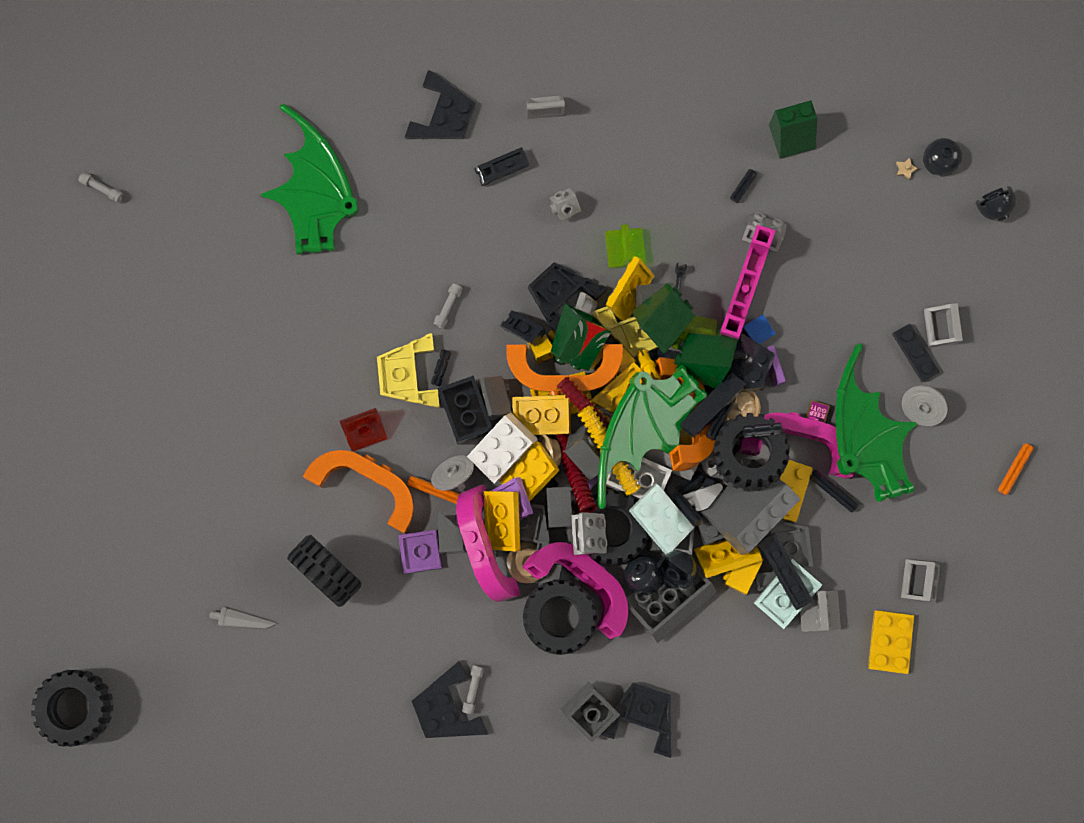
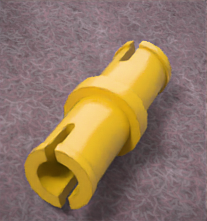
M642 349L644 354L642 356L639 350L636 353V357L641 364L640 369L650 374L652 379L660 380L655 369L656 365L651 360L648 351Z

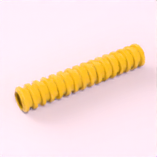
M588 406L581 410L578 416L582 417L581 421L585 422L584 426L588 427V433L591 432V438H594V443H597V448H600L603 445L607 428L602 426L603 422L599 421L600 417L596 416L597 412L593 411L594 407ZM619 461L612 467V473L617 475L616 479L620 480L619 484L623 485L622 489L626 490V495H631L640 489L641 485L637 484V479H634V473L631 474L632 470L628 468V463Z

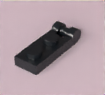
M521 147L478 165L474 170L480 177L481 186H486L497 179L528 167L529 161ZM490 169L492 174L487 175L485 171Z
M512 310L508 314L507 320L500 324L505 331L516 335L535 347L547 332L540 325Z

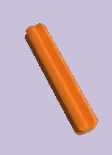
M1025 443L1020 449L998 488L1001 494H1009L1034 450V447L1030 444Z
M411 476L408 481L410 487L457 504L460 494L456 492L438 490L432 483Z

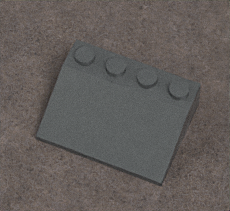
M752 460L746 467L758 468L761 465ZM780 479L777 482H773L772 486L768 488L762 487L761 491L750 489L749 492L744 491L742 487L734 488L730 482L711 505L701 513L740 555L749 553L770 532L800 498Z
M698 568L694 581L684 590V587L680 586L678 589L673 588L665 581H663L662 586L658 590L656 589L651 592L652 594L650 595L636 594L629 586L623 589L628 603V610L657 643L717 593L712 583Z

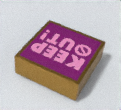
M811 400L806 418L815 417L819 419V422L825 423L830 405Z

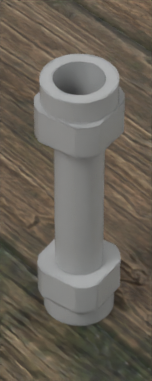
M86 172L80 174L78 181L87 187L90 185L103 192L114 202L119 203L122 200L123 193L119 190L105 186L94 180L93 176Z
M454 283L450 286L448 290L450 294L440 315H436L433 325L444 329L447 325L448 320L446 318L456 297L461 296L463 289L461 286Z
M474 665L472 667V679L468 697L462 709L464 713L474 714L477 688L484 671L482 667Z

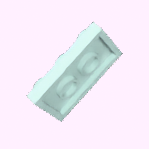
M654 484L629 510L665 554L673 551L694 528L658 484Z
M791 559L792 564L812 597L822 584ZM777 576L753 602L783 629L802 609L795 610Z

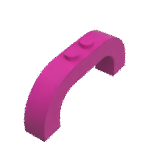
M757 224L720 331L721 335L739 339L776 230Z
M794 412L789 414L770 413L764 416L766 420L772 418L775 420L774 423L780 422L783 433L823 443L829 449L832 457L829 475L845 479L853 477L854 472L850 475H843L839 472L836 465L840 458L836 440V427L819 422V419L815 417L803 418L801 414ZM754 437L741 438L737 452L757 456L760 454L762 441Z
M480 485L459 495L456 505L457 520L478 583L488 597L496 602H503L521 594L514 577H506L497 565L482 519L484 491L487 490L485 485Z
M563 542L549 544L530 555L522 568L536 579H539L548 574L554 563L564 566L600 597L603 613L596 628L609 639L622 634L628 619L627 599L619 582L603 566L596 563L589 554L574 555L573 545Z

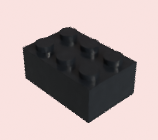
M474 375L437 388L457 445L485 436L493 429Z

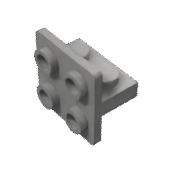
M751 213L742 240L751 243L758 224L776 230L769 250L778 252L780 244L784 239L787 225L779 219H769L762 213Z
M579 513V515H571L574 555L607 553L604 514Z
M817 591L811 597L813 602L800 610L801 631L840 630L838 591Z

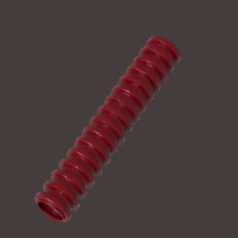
M569 376L565 377L557 385L556 389H560V393H564L566 395L565 398H569V402H573V406L577 407L579 412L588 406H593V411L597 412L596 416L600 417L599 421L603 422L602 426L608 429L610 424L608 416H604V412H600V408H596V404L590 402L591 399H588L587 395L578 389V385H574V381L569 380Z
M569 434L552 435V438L559 443L561 462L565 468V473L580 512L592 513L596 510L597 505L587 479L565 453Z

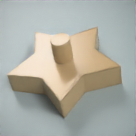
M910 158L905 162H896L899 169L896 176L903 175L908 180L911 177V173L918 169L911 164Z

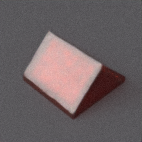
M377 408L340 420L341 427L352 452L388 439Z

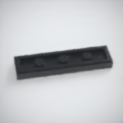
M731 372L680 423V427L695 439L746 387V383Z
M773 532L764 537L758 544L795 610L797 611L813 602L776 533Z

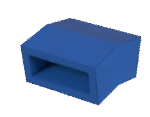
M764 315L743 326L745 335L758 344L776 334Z

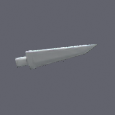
M222 607L221 612L211 611L209 616L211 619L219 620L218 626L266 629L278 624L231 610L227 607Z

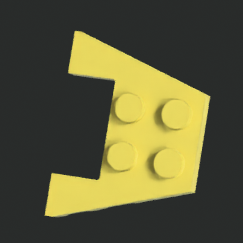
M607 306L593 312V315L611 331L610 334L619 344H623V347L633 358L636 357V353L639 350L643 354L642 349H646L649 352L658 348L643 330L639 329V324L635 317L617 323L613 312Z
M432 333L377 357L381 396L440 408L438 389L418 391L414 354L434 351Z

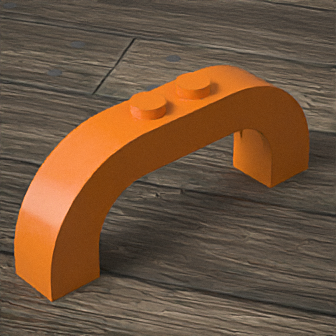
M604 344L602 364L592 374L539 375L533 372L528 365L526 345H507V361L513 375L526 387L539 392H549L550 396L561 395V390L556 389L557 385L568 376L570 377L569 380L574 381V385H578V389L583 392L599 390L616 377L623 360V344Z
M659 357L654 362L660 380L668 379L673 375L676 366L673 364L674 359ZM679 377L677 381L681 384L683 379ZM699 383L698 386L701 388V390H705L703 384ZM692 391L689 395L694 398L695 393ZM701 400V401L691 410V412H692L703 400ZM712 422L695 439L692 437V445H678L669 453L673 471L693 469L711 454L715 440L708 439L706 434Z
M346 450L327 452L316 458L309 465L303 478L321 488L332 472L337 469L348 468L391 491L395 499V509L387 524L406 534L413 520L414 502L406 484L398 476L391 473L392 469L384 464L380 467L374 463L375 459L368 455L362 457L359 454Z

